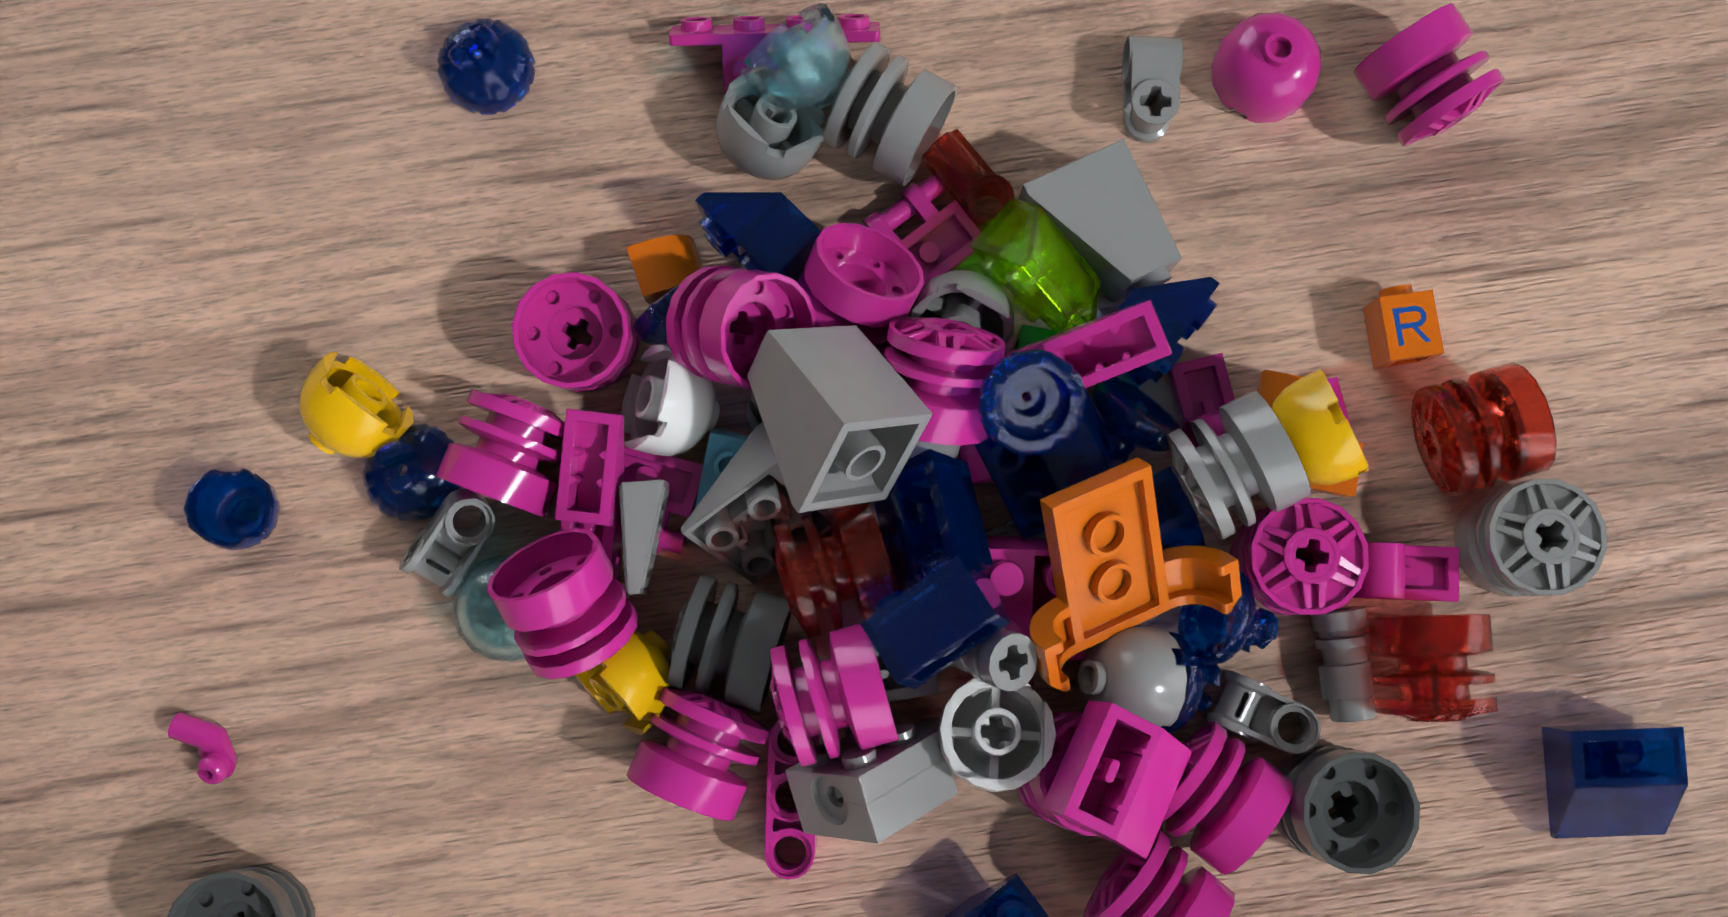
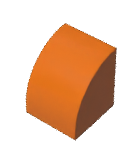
M689 235L662 236L626 247L642 295L650 307L671 301L672 295L682 281L703 267L694 239Z

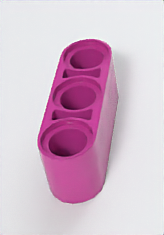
M778 720L772 727L768 739L764 854L770 871L779 878L790 880L806 874L813 865L817 848V835L805 834L797 809L787 807L779 798V785L788 780L785 770L799 763L796 753L789 752L781 744L780 733L782 728ZM820 734L813 736L815 746L820 745ZM783 837H797L805 845L807 854L799 862H785L777 854L776 843Z

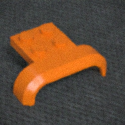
M1138 457L1040 499L1057 597L1038 609L1031 619L1029 630L1031 641L1034 643L1037 653L1036 669L1040 677L1051 687L1064 692L1070 690L1069 677L1061 670L1063 664L1073 655L1113 637L1116 633L1183 605H1205L1218 610L1222 614H1229L1242 596L1238 559L1222 550L1206 546H1178L1162 550L1152 468L1150 464Z

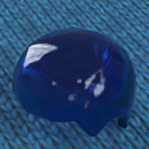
M244 468L238 471L226 472L213 469L206 472L189 488L183 509L188 527L205 542L220 549L241 550L257 546L262 540L270 536L277 525L280 504L274 487L259 475L253 474Z

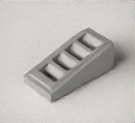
M665 480L622 482V486H619L625 591L628 592V595H645L650 585L670 492L669 483Z

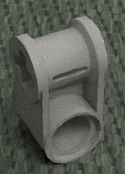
M1133 35L1126 37L1122 60V81L1124 83L1123 124L1129 136L1136 141L1144 143L1155 142L1163 137L1169 128L1170 121L1178 112L1180 104V76L1183 63V42L1181 38ZM1147 106L1152 107L1151 111H1152V114L1155 115V116H1151V115H1150V109H1149V107H1147Z
M458 489L451 492L443 500L427 526L413 540L400 563L399 570L406 574L414 571L440 586L439 593L446 597L451 596L463 582L473 560L491 536L495 527V516L485 498L481 494L469 489ZM473 505L481 509V517L474 526L462 529L453 524V517L460 508Z
M1228 669L1225 670L1223 678L1227 681L1215 711L1208 712L1205 720L1216 721L1228 731L1250 740L1253 738L1275 749L1289 753H1304L1315 746L1320 737L1321 727L1319 719L1313 710L1271 691L1272 688ZM1288 712L1295 713L1301 723L1300 734L1291 742L1283 741L1278 733V722Z

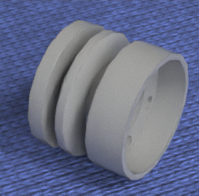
M874 42L843 80L833 101L831 114L824 132V142L839 149L850 138L847 146V155L854 159H858L873 142L877 143L878 146L874 155L872 169L900 185L906 186L922 165L943 128L957 96L958 87L927 69H924L909 87L905 86L904 82L908 72L909 59L899 54L888 66L891 50L878 42Z
M1250 391L1219 407L1221 424L1225 432L1220 436H1217L1202 418L1192 421V430L1198 443L1196 448L1182 429L1178 428L1166 434L1167 443L1172 454L1173 470L1195 512L1211 526L1216 535L1222 540L1235 534V527L1227 508L1232 507L1245 526L1249 527L1256 523L1255 511L1250 499L1255 494H1258L1274 512H1279L1311 496L1307 474L1291 440L1271 407L1257 391Z
M1531 479L1515 484L1497 486L1480 493L1462 510L1454 530L1455 547H1459V562L1464 573L1480 588L1499 596L1564 595L1581 588L1599 571L1607 550L1606 524L1596 503L1579 487L1559 479ZM1537 528L1541 529L1539 534L1535 532ZM1541 541L1544 543L1542 548L1539 547Z

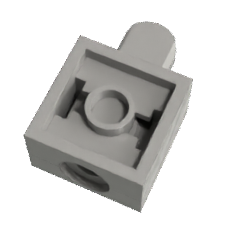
M941 717L922 719L916 723L897 724L895 727L899 740L861 750L849 727L845 730L846 737L840 740L839 757L830 759L825 744L815 746L817 763L802 767L799 762L786 769L785 772L803 832L805 834L879 844L957 795L958 791L952 770L941 754L938 736Z

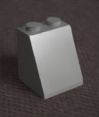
M1124 139L1027 182L1022 186L1013 212L1018 223L1114 303L1130 297L1133 304L1138 303L1162 290L1160 285L1172 279L1170 271L1182 257Z
M857 325L768 330L747 374L791 504L798 513L886 500L933 415Z

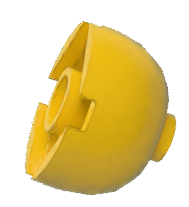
M329 352L310 371L301 387L299 410L306 428L310 431L308 433L309 439L318 449L327 454L338 453L346 457L369 458L384 452L414 423L412 410L408 405L401 412L400 408L392 400L397 398L400 394L399 391L376 370L351 356L344 364L335 361L338 352Z
M1322 369L1302 377L1286 387L1274 400L1272 410L1291 440L1307 474L1309 483L1332 485L1369 471V466Z
M635 630L629 641L612 657L590 670L575 675L587 692L610 715L615 710H622L630 718L623 726L638 735L644 734L653 725L650 721L653 713L663 714L668 708L659 700L664 687L675 688L668 684L670 664L667 658L671 655L670 648L659 635L651 630L644 635Z

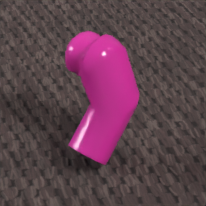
M182 712L176 714L170 723L168 737L198 748L201 760L198 762L199 770L197 772L199 778L205 783L214 785L230 777L236 768L237 756L227 730L221 725Z

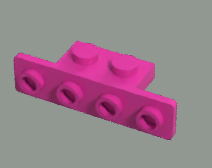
M867 14L839 15L838 23H817V16L791 15L785 17L786 24H765L764 17L739 16L733 18V25H712V18L686 17L680 20L681 26H673L668 35L670 46L722 45L724 95L729 84L739 76L758 72L768 74L765 82L781 87L785 79L799 86L810 96H829L828 43L880 42V23L869 22V15Z

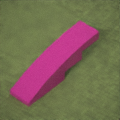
M1151 299L1004 354L1003 361L995 364L1000 368L999 382L990 387H981V389L994 397L992 420L1013 411L1015 413L1062 394L1065 397L1171 355L1172 350Z
M566 409L555 520H561L560 531L576 528L592 531L600 540L613 566V578L619 581L622 549L619 486H622L621 483L624 482V415Z

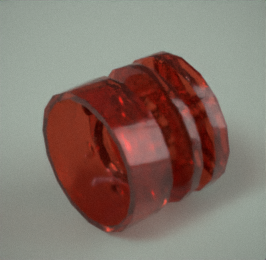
M1510 362L1471 374L1467 382L1460 378H1454L1443 382L1441 385L1434 384L1416 390L1414 394L1411 420L1421 459L1431 479L1440 491L1451 498L1471 493L1474 489L1480 490L1492 487L1498 478L1507 482L1547 471L1555 461L1557 440L1554 420L1547 399L1538 382L1524 366Z
M869 502L831 508L830 525L832 535L821 538L809 515L801 517V525L806 543L795 546L787 522L773 526L776 535L774 560L790 613L797 619L809 640L821 636L815 612L820 609L826 608L834 631L843 629L844 618L841 603L846 601H853L864 622L900 612V600L891 564Z
M1491 614L1369 618L1371 655L1398 660V670L1373 676V685L1400 688V695L1375 698V713L1395 715L1408 721L1449 722L1462 721L1477 714L1498 711L1497 695L1470 694V685L1496 683L1495 673L1468 668L1467 658L1493 651Z

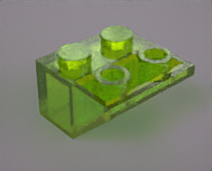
M1012 198L970 245L983 261L979 265L982 273L1001 288L1005 286L1014 296L1011 305L1020 315L1032 323L1040 319L1052 330L1060 333L1095 320L1101 284L1099 276L1040 206Z

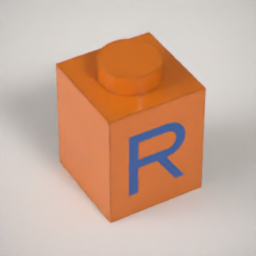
M1411 284L1384 288L1379 291V298L1363 307L1373 369L1426 362L1444 354L1433 289L1413 292Z

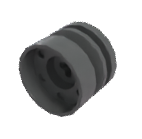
M703 574L698 580L692 595L685 602L674 630L670 646L671 665L668 684L683 690L691 677L694 667L699 670L695 693L706 694L712 686L716 675L726 676L724 701L760 713L771 686L772 661L770 649L784 644L792 614L793 601L758 591L746 613L738 611V584L729 582L719 604H715L717 578Z
M1315 744L1307 752L1293 754L1280 767L1279 771L1292 780L1294 789L1290 802L1276 826L1279 833L1294 849L1347 873L1374 874L1392 867L1411 849L1419 830L1420 803L1411 780L1395 763L1366 751L1354 750L1339 745ZM1332 794L1339 796L1334 802L1331 798ZM1332 806L1336 810L1333 814L1327 811L1330 808H1332Z
M271 865L249 866L232 871L214 873L190 884L173 902L167 917H315V907L307 888L292 873Z

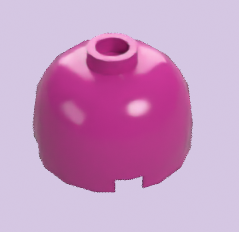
M1279 12L1258 13L1239 22L1221 41L1211 65L1212 85L1221 103L1229 110L1233 107L1238 113L1246 115V120L1254 123L1277 122L1293 115L1313 94L1322 69L1321 49L1313 33L1298 19Z

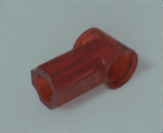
M958 129L946 132L933 142L931 147L922 155L921 160L924 165L937 177L953 200L956 199L982 234L991 235L1002 231L1009 223L1015 201L1014 190L1010 182L992 171ZM983 196H992L1001 202L1003 208L995 214H987L979 210L975 202Z

